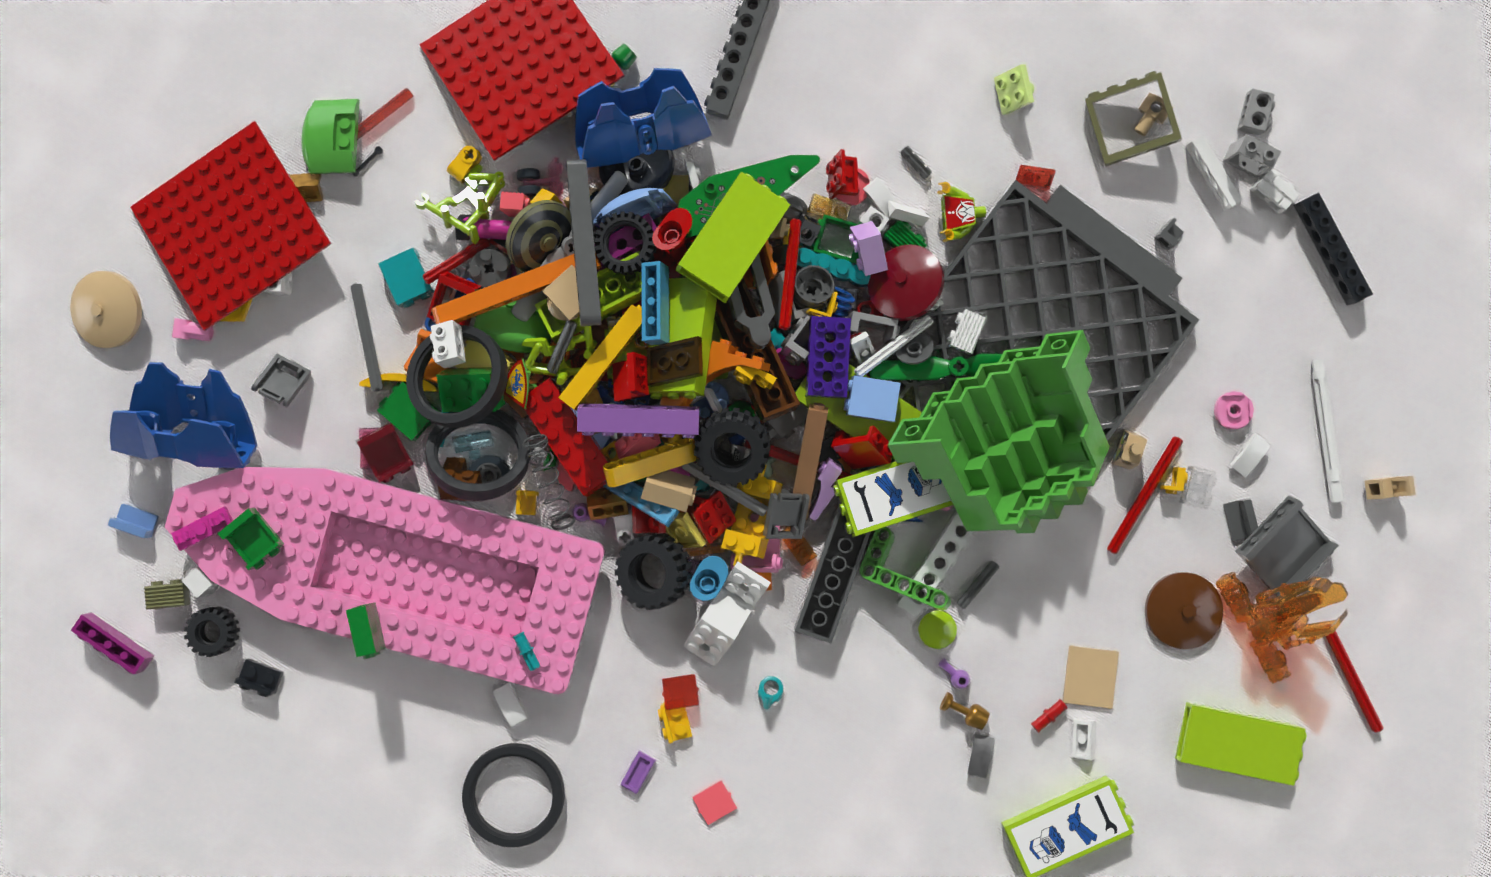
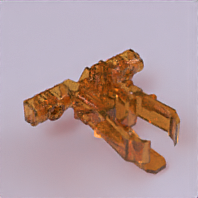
M1235 572L1223 574L1216 581V586L1220 589V593L1227 606L1230 607L1231 613L1234 614L1236 622H1246L1248 631L1252 632L1254 640L1249 642V645L1253 648L1255 656L1258 657L1261 667L1267 673L1268 679L1272 684L1277 681H1283L1284 678L1287 679L1292 674L1288 670L1285 654L1278 650L1273 642L1277 641L1285 650L1304 643L1313 644L1316 640L1334 633L1348 615L1346 609L1336 620L1307 624L1309 618L1306 614L1342 602L1348 596V592L1342 583H1332L1329 579L1312 577L1302 582L1282 583L1273 590L1269 589L1259 592L1255 597L1256 604L1250 602L1248 588L1243 582H1240ZM1309 590V592L1296 597L1297 595ZM1278 591L1281 594L1279 597L1268 598ZM1295 635L1297 639L1291 640V636Z

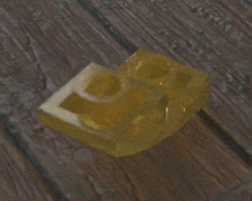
M814 193L812 194L807 212L823 217L825 214L847 221L852 205Z

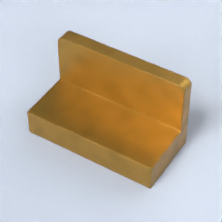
M321 174L289 175L306 202L323 201L320 187Z

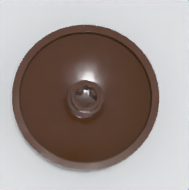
M1176 572L1164 576L1153 585L1145 602V618L1151 632L1164 644L1178 649H1193L1204 645L1215 636L1222 623L1223 604L1217 589L1207 579L1189 572Z

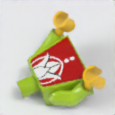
M948 182L938 183V185L942 186V190L937 191V193L946 194L941 197L943 231L940 234L946 235V239L942 240V242L962 239L972 231V228L976 225V218H986V207H975L973 197H970L968 193L956 187L950 186Z

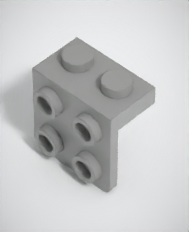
M808 315L804 319L801 317L791 329L794 333H789L780 345L782 350L779 353L785 356V360L791 365L796 364L799 366L809 354V352L794 342L797 335L810 319Z

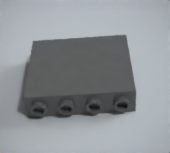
M1287 496L1235 550L1269 590L1284 601L1291 597L1339 546L1337 543L1330 541L1302 509L1303 503L1291 496Z

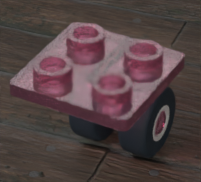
M554 157L548 165L549 178L540 179V171L536 168L517 170V180L523 181V186L518 187V192L520 194L524 193L532 199L541 190L539 186H549V191L556 194L559 198L563 194L564 189L563 182H560L562 163H559V157Z

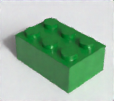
M492 367L446 368L437 374L442 412H461L477 403L489 386ZM504 394L493 411H497L505 405Z

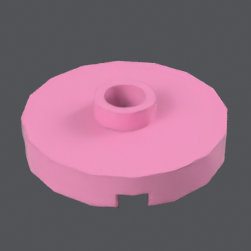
M1232 391L1224 393L1217 399L1214 405L1215 418L1226 429L1235 430L1243 428L1253 418V403L1242 392ZM1232 407L1235 409L1234 414L1230 412Z

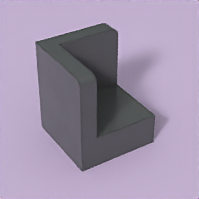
M1176 218L1170 219L1154 237L1168 250L1179 242L1178 239L1184 233L1175 224Z

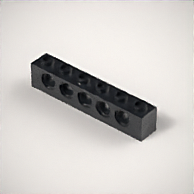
M1318 192L1294 204V208L1346 305L1355 304L1373 295L1320 193Z

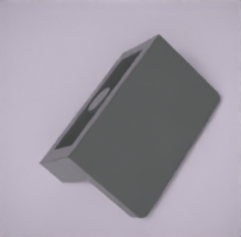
M1241 499L1223 504L1232 541L1248 538L1258 528L1251 499Z

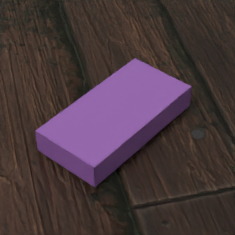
M639 750L620 785L637 794L656 759Z

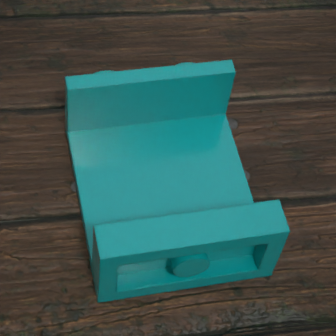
M413 247L378 263L396 304L404 308L413 306L416 300H426L432 297V293L435 291L431 284H427L423 280L425 271L419 260L420 255Z

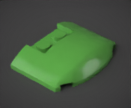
M359 99L315 100L305 116L301 134L302 155L310 174L356 172Z
M517 301L476 316L474 327L490 335L501 349L531 353L532 347L522 346L523 341L527 338H546L550 345L551 336L537 310L526 322L519 320L512 314L511 309Z

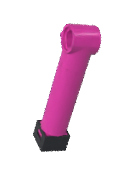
M460 214L457 219L465 223L472 215ZM479 219L474 226L477 227L479 238L506 240L512 221ZM455 227L456 240L469 241L471 239L470 236Z

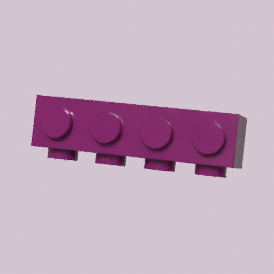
M92 612L81 614L70 630L78 638L88 642L94 649L102 652L111 661L118 663L127 672L134 675L144 672L154 657L153 654Z

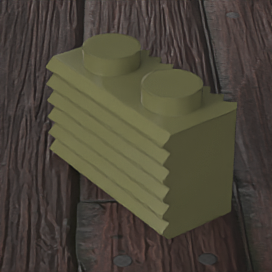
M182 579L170 580V584H163V581H153L150 586L144 587L146 610L191 605L190 591L182 582Z

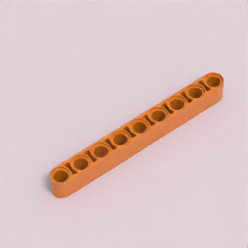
M595 251L596 268L598 270L602 266ZM574 254L438 305L431 309L435 322L439 324L453 320L459 323L541 292L571 265L575 267Z

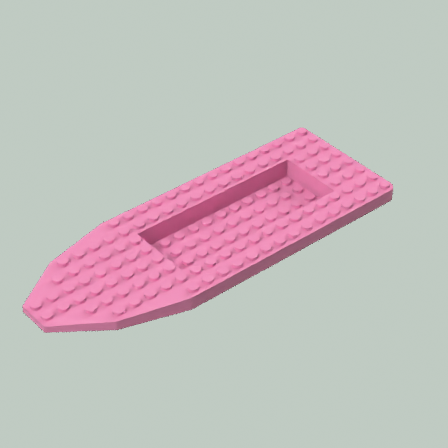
M244 467L175 489L165 528L170 534L226 506L233 520L248 508H256L283 541L284 545L280 547L281 552L272 558L269 556L265 560L266 564L258 570H247V563L227 539L222 540L217 533L185 549L186 553L212 582L278 619L352 639L346 610L376 602L387 649L553 694H562L567 690L605 555V548L600 542L327 468ZM523 631L531 647H534L533 651L540 663V667L533 671L529 670L523 656L519 655L521 652L513 639L515 635Z

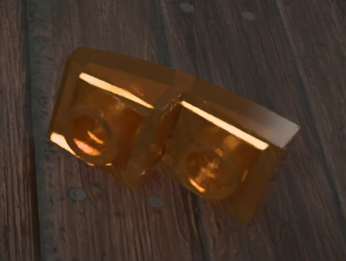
M791 526L786 527L782 531H790ZM803 535L802 539H783L801 567L817 557Z

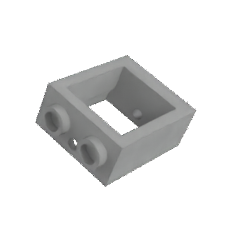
M1246 134L1230 145L1223 162L1258 178L1274 168L1281 151Z

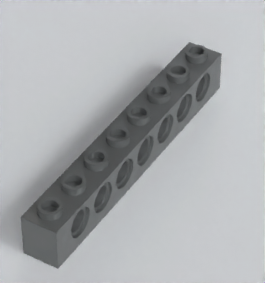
M744 0L742 6L738 5L735 17H738L736 24L732 23L729 31V35H731L730 41L725 42L723 48L724 58L719 60L716 69L719 71L717 78L713 77L710 88L713 89L712 93L707 95L705 99L706 113L726 120L729 119L770 0ZM755 3L758 7L752 10L748 8V5ZM744 21H749L752 25L746 28L741 24ZM737 39H743L745 41V44L740 46L737 45L735 41ZM735 56L739 59V61L737 63H731L729 59ZM730 74L733 79L727 82L723 80V76ZM719 92H724L727 96L721 100L716 95Z

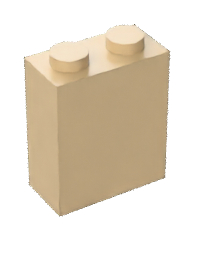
M670 470L648 476L641 499L686 512L688 505L692 506L697 489V486H694L695 478Z

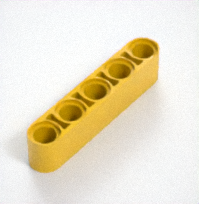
M681 439L605 464L603 469L607 485L609 487L621 486L696 461L697 457L694 456V439Z

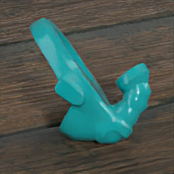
M774 676L765 677L760 682L758 696L763 701V707L768 710L773 703L778 702L782 698L783 693L782 682ZM767 681H775L778 684L779 690L776 694H766L764 685Z

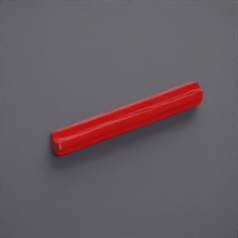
M480 238L476 244L472 243L423 274V280L427 284H431L439 279L440 274L446 271L450 272L472 258L479 251L490 246L489 240Z

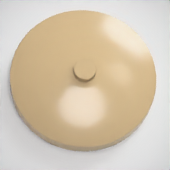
M96 271L83 277L73 291L70 303L72 321L80 336L88 343L99 348H115L126 344L135 336L141 323L142 306L138 292L127 278L112 271Z

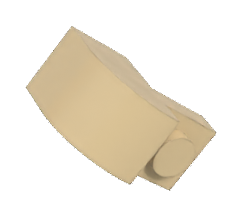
M1413 476L1365 480L1367 500L1416 495Z

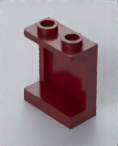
M388 423L355 440L379 483L391 481L394 479L393 475L399 472L404 474L411 470V466L414 465L392 423Z

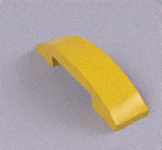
M380 374L382 385L384 381L406 382L407 374ZM369 378L359 382V386L371 388ZM423 379V390L425 392H439L436 385Z

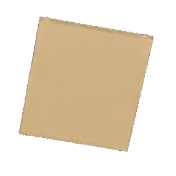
M1074 645L1069 646L1062 701L1065 704L1070 703L1113 709L1119 652L1116 650L1110 651Z

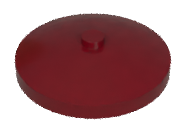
M902 245L887 251L885 257L888 270L871 274L868 283L870 300L875 308L888 318L899 321L916 319L933 308L942 294L944 287L942 265L932 252L918 245Z

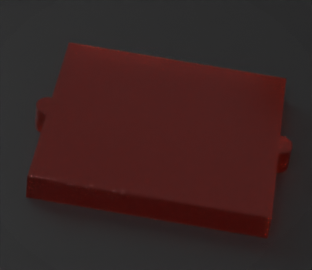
M695 674L662 679V696L665 701V710L699 706V688L697 687Z

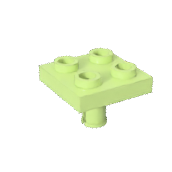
M1026 64L1019 65L994 77L1002 115L1010 114L1034 102V85L1029 81Z

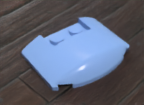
M637 189L622 194L610 201L597 214L593 224L600 229L599 225L601 222L603 224L606 222L605 218L613 217L612 214L617 213L618 215L623 211L625 213L633 212L641 217L649 213L653 219H656L678 208V205L663 189ZM623 227L616 229L613 233L622 229Z

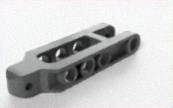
M758 253L749 269H751L754 280L752 283L753 287H756L759 298L757 302L761 306L763 315L753 318L746 316L738 285L729 297L728 304L734 327L747 334L750 345L759 350L764 349L771 339L769 324L773 319L775 310Z

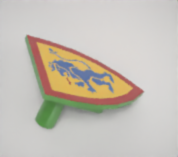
M521 359L512 366L508 373L504 394L521 407L526 408L528 392L536 388L537 384H529L531 372L526 369L524 359Z

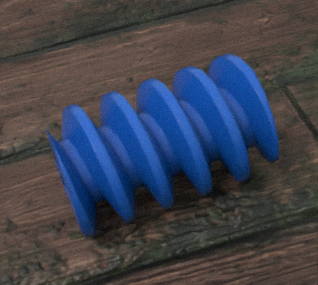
M834 287L838 292L836 298L838 306L836 312L832 313L831 317H847L849 313L846 310H851L852 306L850 303H854L855 298L849 292Z

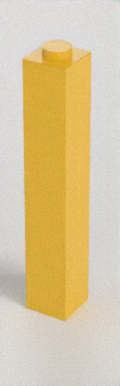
M631 304L558 397L575 411H577V407L584 402L642 328V307L640 305L635 307Z

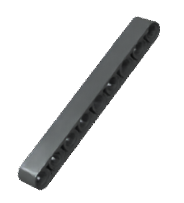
M586 159L566 160L580 325L596 326L601 325V310Z

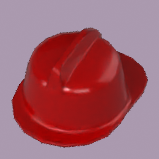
M676 208L665 216L652 236L653 244L658 249L669 251L683 246L686 235L692 227L693 220L689 211L684 208Z

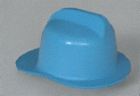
M709 556L702 560L690 582V591L694 597L702 601H708L718 595L728 576L726 562L717 556Z

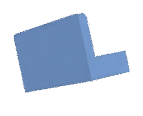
M121 504L117 518H110L107 526L141 538H152L159 516L127 504Z

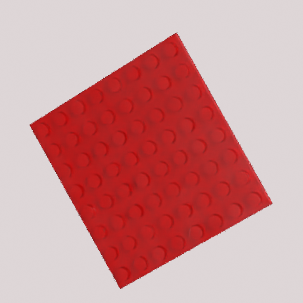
M487 0L419 44L494 161L576 109L578 95L601 81L607 86H611L625 77L573 0Z
M256 121L250 123L130 207L204 331L332 244Z

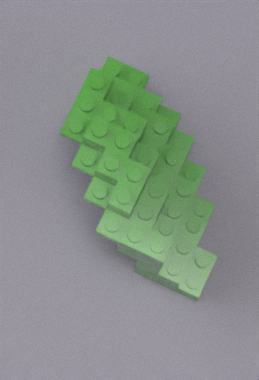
M1083 330L1046 334L1041 345L1038 347L1004 350L999 362L980 364L974 377L957 378L950 391L933 392L919 418L902 419L888 444L896 462H914L923 480L941 479L967 531L1015 530L1017 534L1035 533L1040 519H1059L1064 505H1083L1088 493L1086 487L1094 486L1110 446L1087 393L1093 379L1085 362L1090 346Z

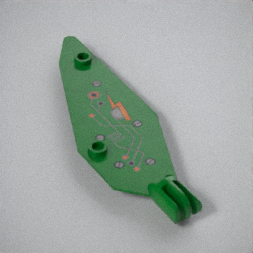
M788 155L709 176L679 201L678 208L688 210L693 220L686 239L697 236L741 172L751 175L756 182L768 186L771 192L779 196L819 164L820 157L817 155ZM796 168L798 172L793 173L791 169Z

